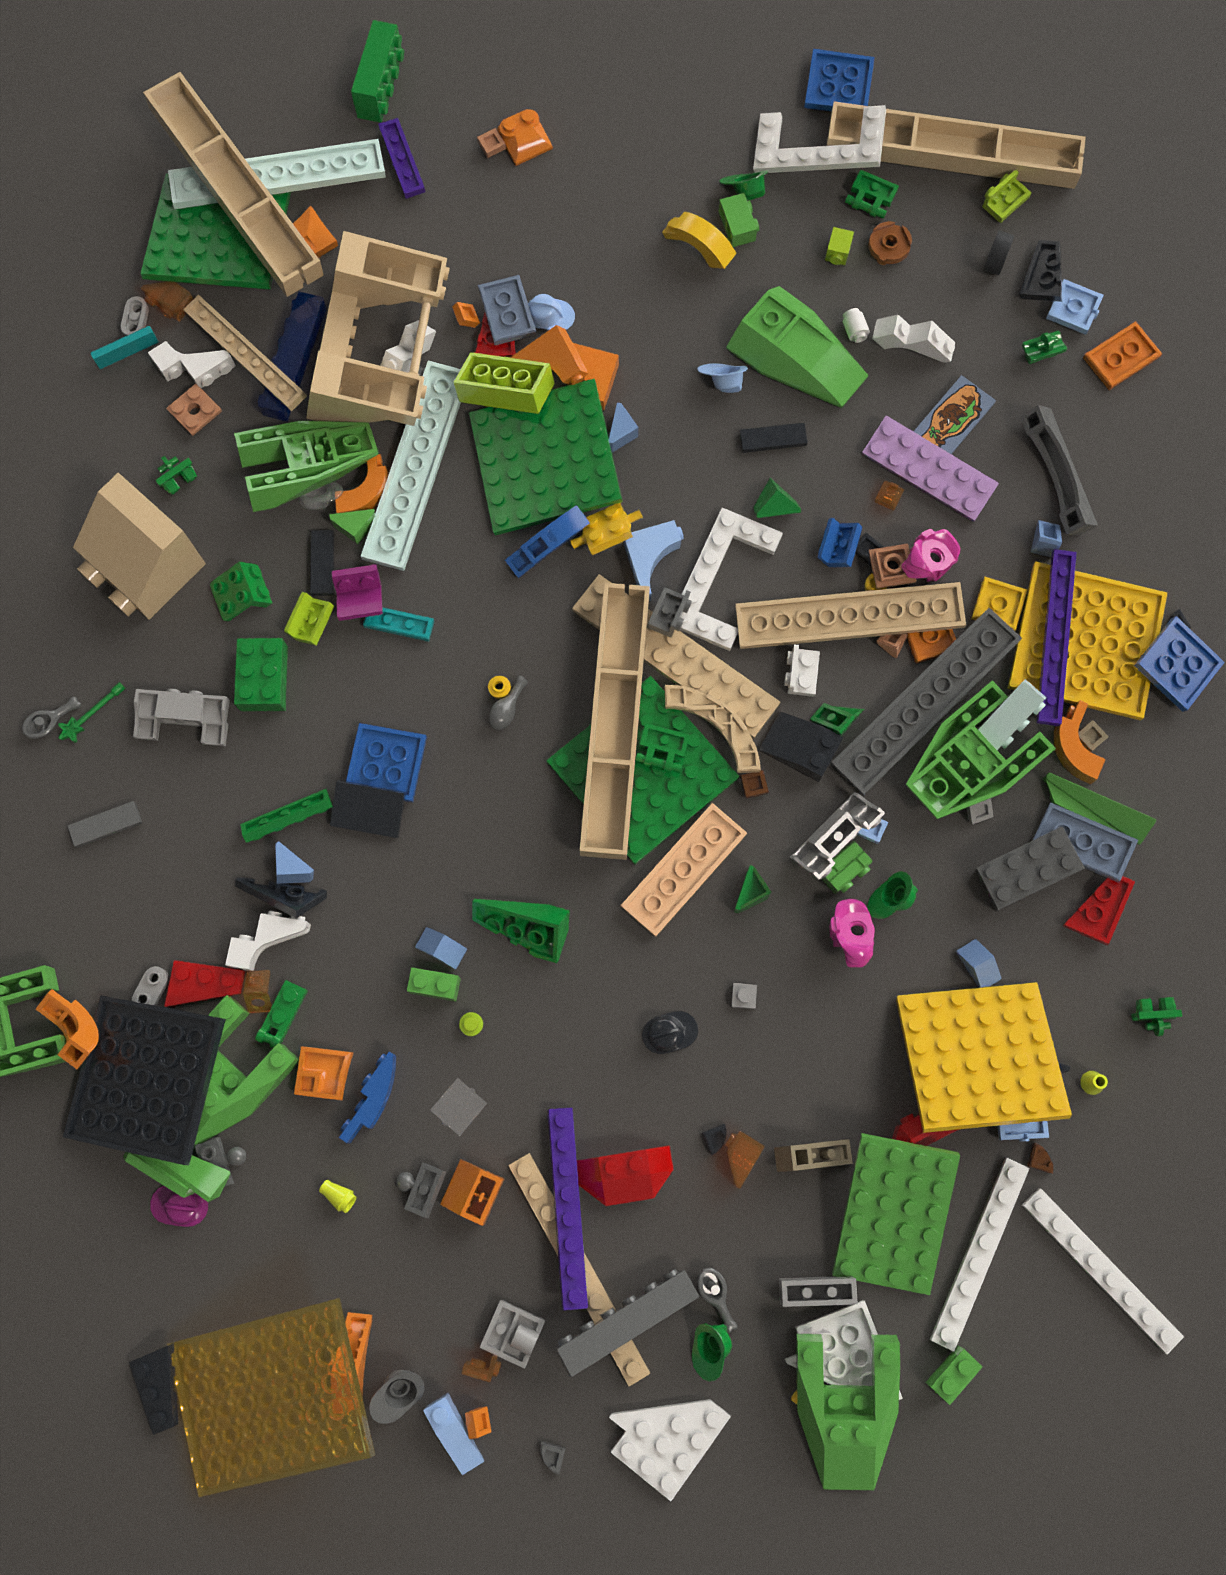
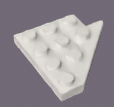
M864 1300L859 1301L858 1304H851L795 1326L798 1334L822 1335L825 1382L831 1385L872 1386L871 1335L878 1334ZM796 1354L785 1358L787 1364L797 1368ZM899 1390V1400H900V1399H903V1398H902V1395H901L900 1390Z
M711 1399L611 1413L609 1418L625 1430L611 1450V1453L668 1500L672 1501L731 1416Z

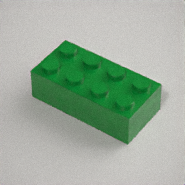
M377 20L372 21L351 90L357 118L382 123L384 115L388 113L389 97L393 96L394 92L393 83L395 79H398L399 63L403 62L404 49L401 46L402 36L399 34L396 24Z

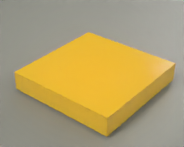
M984 577L971 619L976 621L990 608L1016 631L1028 590Z

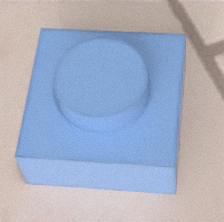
M881 819V822L875 828H870L869 830L862 828L857 835L878 844L888 822Z

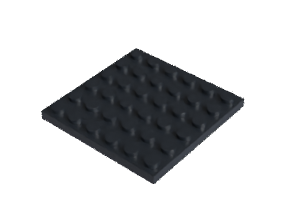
M100 995L94 1018L99 1034L98 1043L82 1063L63 1137L189 1166L226 1019Z

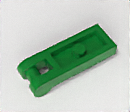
M285 980L255 1040L260 1043L266 1042L270 1044V1048H274L278 1043L282 1044L308 990ZM272 1027L278 1029L275 1036L269 1034Z

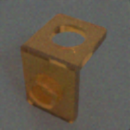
M270 970L250 971L246 974L243 996L249 1013L269 1012L272 1007L268 994ZM261 999L265 1004L258 1007L254 1006L251 1001Z

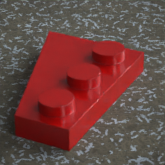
M484 313L483 324L477 340L476 352L474 353L511 358L516 354L515 341L495 345L486 314Z
M1122 876L1119 883L1107 878L1063 927L1108 946L1135 881Z
M174 960L165 1007L169 1008L203 1000L218 999L226 995H240L245 971Z

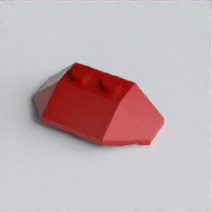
M913 1113L900 1119L901 1124L895 1127L892 1139L928 1146L957 1130L923 1133L920 1114L914 1117Z
M670 1145L577 1160L578 1185L605 1206L654 1199L673 1171Z

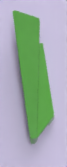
M1052 773L1046 774L1043 778L1050 792L1051 803L1138 840V845L1143 842L1156 822V819Z
M125 1152L123 1156L127 1163L183 1198L196 1193L207 1202L220 1196L230 1176L229 1170L193 1155L189 1166Z

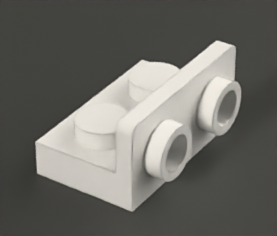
M794 645L793 650L788 651L787 664L790 665V673L786 672L784 686H788L787 694L815 696L820 651L799 649V645Z

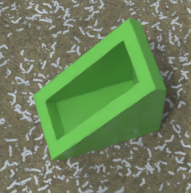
M374 509L329 515L334 528L356 544H359L370 531L375 511Z

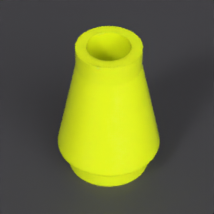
M1088 1071L1081 1077V1087L1090 1095L1099 1094L1108 1084L1107 1078L1096 1071Z
M326 1180L319 1189V1192L327 1198L338 1212L343 1211L347 1213L357 1198L352 1190L332 1183L329 1180Z

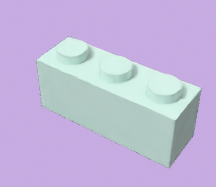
M1025 679L978 730L996 750L1001 746L1005 749L1014 740L1011 735L1016 730L1021 732L1029 724L1027 718L1032 712L1037 715L1044 708L1045 704L1043 701L1046 697Z

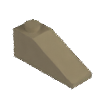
M849 1139L774 1147L777 1172L853 1164Z

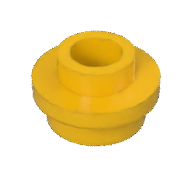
M495 676L489 681L488 690L493 697L504 698L509 694L511 685L506 677ZM498 683L503 684V688L500 690L495 688Z

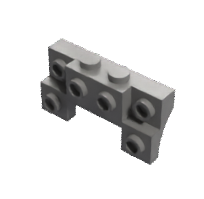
M136 689L133 733L135 739L158 741L160 725L165 723L202 727L201 743L203 745L226 746L229 726L227 716L230 702L227 697L203 695L199 691L180 693L181 691L177 689H167L166 691Z
M853 793L790 858L798 867L805 869L812 877L818 880L825 878L832 871L831 867L835 864L832 858L838 855L841 849L848 842L852 841L862 828L867 830L875 828L881 822V817L885 813L880 807L870 803L860 794Z

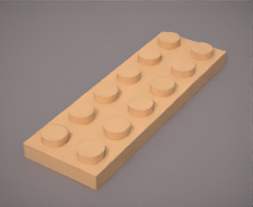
M712 803L621 904V907L656 937L742 841L747 832Z

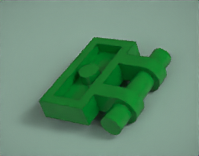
M860 170L851 189V192L856 193L857 196L853 197L848 194L845 203L852 205L853 209H861L870 213L869 215L874 218L878 216L884 219L887 211L880 208L882 204L890 207L899 186ZM865 197L875 202L872 205L863 201V198Z
M645 723L639 747L647 748V754L637 753L635 761L644 763L643 766L646 767L655 766L663 768L665 772L670 773L674 771L680 773L682 764L673 762L674 757L684 758L690 735ZM658 751L668 754L667 759L653 757L654 752Z

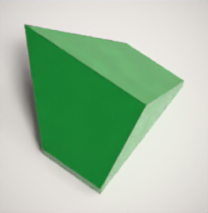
M769 478L753 507L757 518L801 513L798 503L771 478Z
M823 703L810 720L812 723L823 726L842 736L865 709L836 707Z
M750 865L734 910L735 913L743 912L767 900L772 893L755 866Z

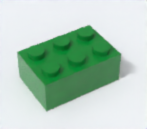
M283 638L237 639L234 704L240 711H286L288 646Z

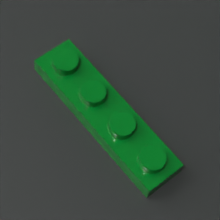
M327 789L240 824L245 842L259 840L264 835L280 831L295 822H302L307 817L317 813H324L333 807Z

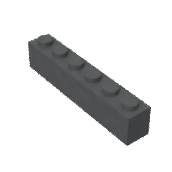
M676 1268L663 1275L664 1281L656 1284L655 1281L643 1288L644 1293L638 1297H635L634 1294L622 1301L623 1306L619 1309L614 1310L612 1307L600 1314L602 1319L593 1324L591 1320L579 1327L580 1333L572 1337L571 1334H568L558 1340L559 1346L554 1348L568 1376L573 1377L699 1298L700 1296L686 1271H677Z

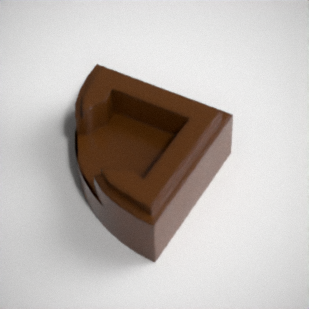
M1033 1143L1027 1167L1053 1174V1162L1044 1147Z

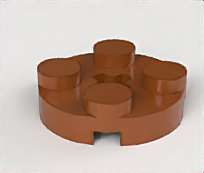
M888 221L880 223L873 229L868 247L871 255L877 259L880 265L896 264L907 258L912 244V237L908 229L903 225L900 227L895 225L896 222ZM890 240V242H895V244L888 246L886 242Z

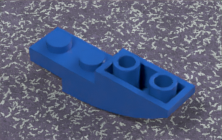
M576 505L529 539L505 561L515 575L520 578L579 533L590 522Z
M393 1053L382 1054L375 1064L378 1068L373 1075L369 1073L361 1084L363 1088L360 1092L368 1098L366 1100L362 1099L354 1110L357 1113L353 1119H347L341 1127L340 1131L342 1134L339 1138L344 1142L351 1143L363 1125L373 1129L379 1120L391 1094L394 1082L396 1055Z

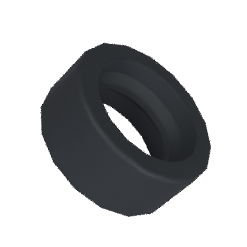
M998 230L983 269L984 271L1000 275L1014 235Z

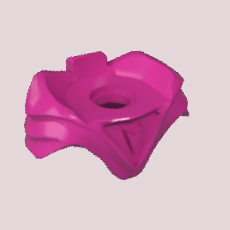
M928 529L915 539L914 546L910 549L911 553L901 565L902 570L909 578H926L927 582L937 581L958 561L960 546L948 530L942 529L935 532L932 529ZM930 553L937 554L940 562L933 561Z
M856 899L842 900L836 905L835 917H832L830 921V937L833 940L834 947L843 948L848 967H864L873 956V945L875 943L873 940L875 933L874 925L864 903ZM860 926L863 928L864 933L859 936L854 935L851 932V927Z

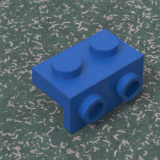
M829 518L821 547L819 548L818 559L828 567H851L862 526L859 523L840 524L834 518Z

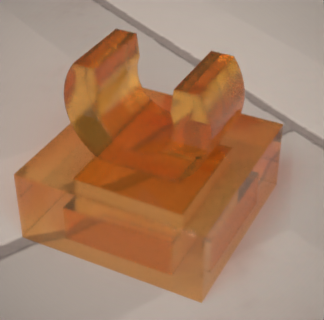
M884 480L874 502L894 511L905 489L893 482Z

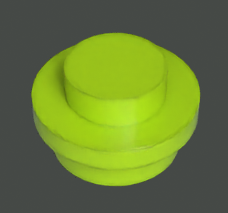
M469 1012L462 1016L459 1026L465 1035L476 1036L483 1029V1020L477 1013Z

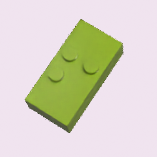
M471 352L453 382L459 402L539 414L555 384L550 363Z

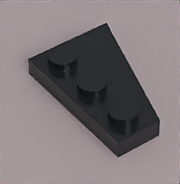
M1038 241L1019 293L1021 299L1062 302L1060 241Z
M174 1343L129 1362L153 1435L179 1424L177 1393L173 1387V1377L176 1376L175 1366H172L171 1353H174Z

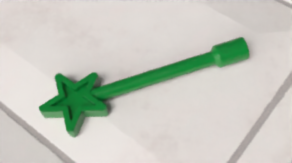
M119 682L111 689L108 695L79 720L76 721L74 717H71L68 724L58 723L59 727L63 730L59 739L65 740L70 738L76 743L77 734L85 730L80 726L114 696H118L126 688Z

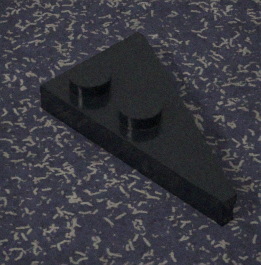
M238 877L235 879V887L295 918H298L327 899V891L324 889H320L318 893L306 892L304 886H291L285 883L277 884V882L271 881L269 886L255 884V879Z

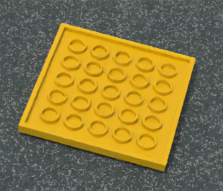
M1036 561L1033 564L1019 630V636L1022 639L1016 645L1008 689L1015 690L1025 679L1038 691L1040 688L1051 568L1049 564ZM1075 571L1064 702L1075 705L1081 700L1088 703L1087 708L1136 720L1144 718L1151 681L1134 665L1160 633L1167 592Z
M1037 982L897 996L896 1002L923 1133L1071 1118L1072 1113Z

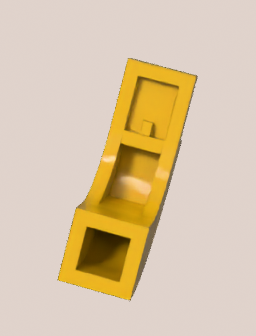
M683 212L680 217L671 219L662 232L666 239L681 240L694 246L712 268L725 269L737 254L728 239L715 226L689 212Z

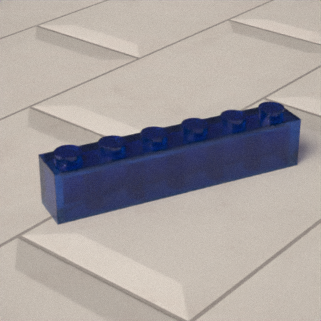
M298 291L296 299L292 300L290 317H287L285 320L283 337L280 336L277 354L273 356L271 361L299 388L327 309L323 297ZM266 387L263 394L259 395L258 407L263 416L288 422L292 411Z

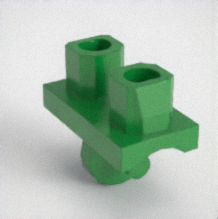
M1059 330L1052 333H1043L1040 337L1022 343L1028 364L1067 351Z
M165 456L161 457L164 464L157 469L161 474L168 469L169 471L156 479V482L160 488L163 487L170 495L181 489L174 480L178 476L182 475L187 483L197 478L193 469V463L189 458L173 468V465L179 462L176 456L169 461Z
M1174 997L1159 998L1160 1011H1153L1150 998L1136 1000V1013L1131 1014L1132 1021L1152 1020V1023L1145 1024L1146 1030H1153L1157 1037L1163 1036L1164 1029H1171V1023L1163 1022V1019L1182 1017V1010H1176Z

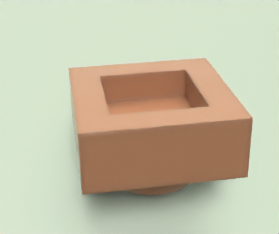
M496 128L477 137L478 143L487 158L506 149V145Z

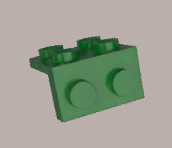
M238 562L210 583L212 593L224 621L232 620L250 606L267 608L273 604L269 596V590L263 580L262 572L257 564Z

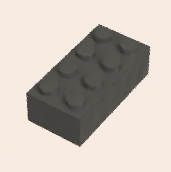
M1062 826L977 867L975 871L997 912L1082 871L1085 867Z

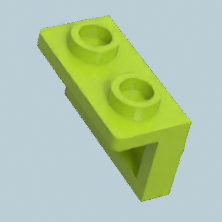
M1014 170L1010 175L1008 173L1005 174L1000 180L999 185L996 187L992 186L984 195L986 199L982 207L1000 223L1021 206L1032 193L1016 179L1019 173L1017 170Z
M302 592L284 632L296 641L317 646L335 606L330 602L314 599L307 593Z

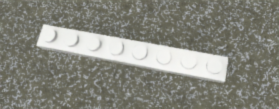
M1009 1158L1004 1159L930 1337L931 1341L955 1351L1029 1171L1028 1167Z
M1038 1188L1022 1204L1033 1218L1164 1354L1168 1355L1184 1338L1041 1188Z

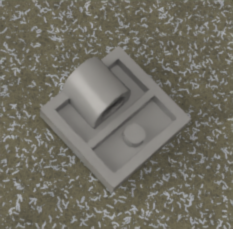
M500 1300L480 1348L525 1369L545 1319L504 1300Z

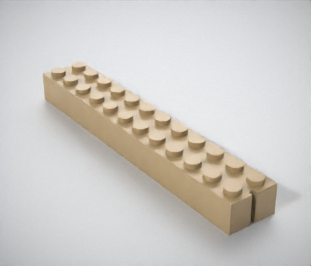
M179 72L143 92L151 112L284 294L288 297L302 289L304 282L308 285L322 277L324 274L321 262L182 73Z
M834 102L826 146L860 144L864 107L867 106ZM886 109L881 162L1001 179L1005 174L1008 173L1010 175L1014 170H1017L1019 172L1016 178L1018 181L1075 189L1082 174V156L1084 154L1086 137Z
M604 583L580 856L627 860L650 586L629 585V597L624 596L625 584Z

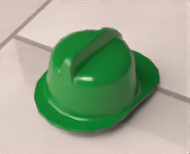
M768 170L727 176L720 179L719 183L732 184L737 195L744 193L747 200H753L765 195L764 175L768 173Z
M902 871L896 872L873 892L868 901V911L873 918L884 919L897 910H907L913 905L918 889L912 884L910 875Z
M706 1323L700 1324L695 1331L692 1349L693 1366L697 1374L709 1382L715 1381L720 1377L724 1360L732 1349V1341L727 1333V1326L725 1324L719 1326H711Z

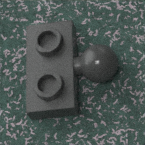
M220 1137L195 1146L198 1158L229 1171V1164L240 1166L246 1160V1152L241 1147L231 1148L226 1155ZM231 1171L224 1187L234 1184Z
M422 1162L416 1180L409 1172L400 1173L396 1178L397 1188L403 1192L411 1190L404 1209L424 1218H429L446 1171Z

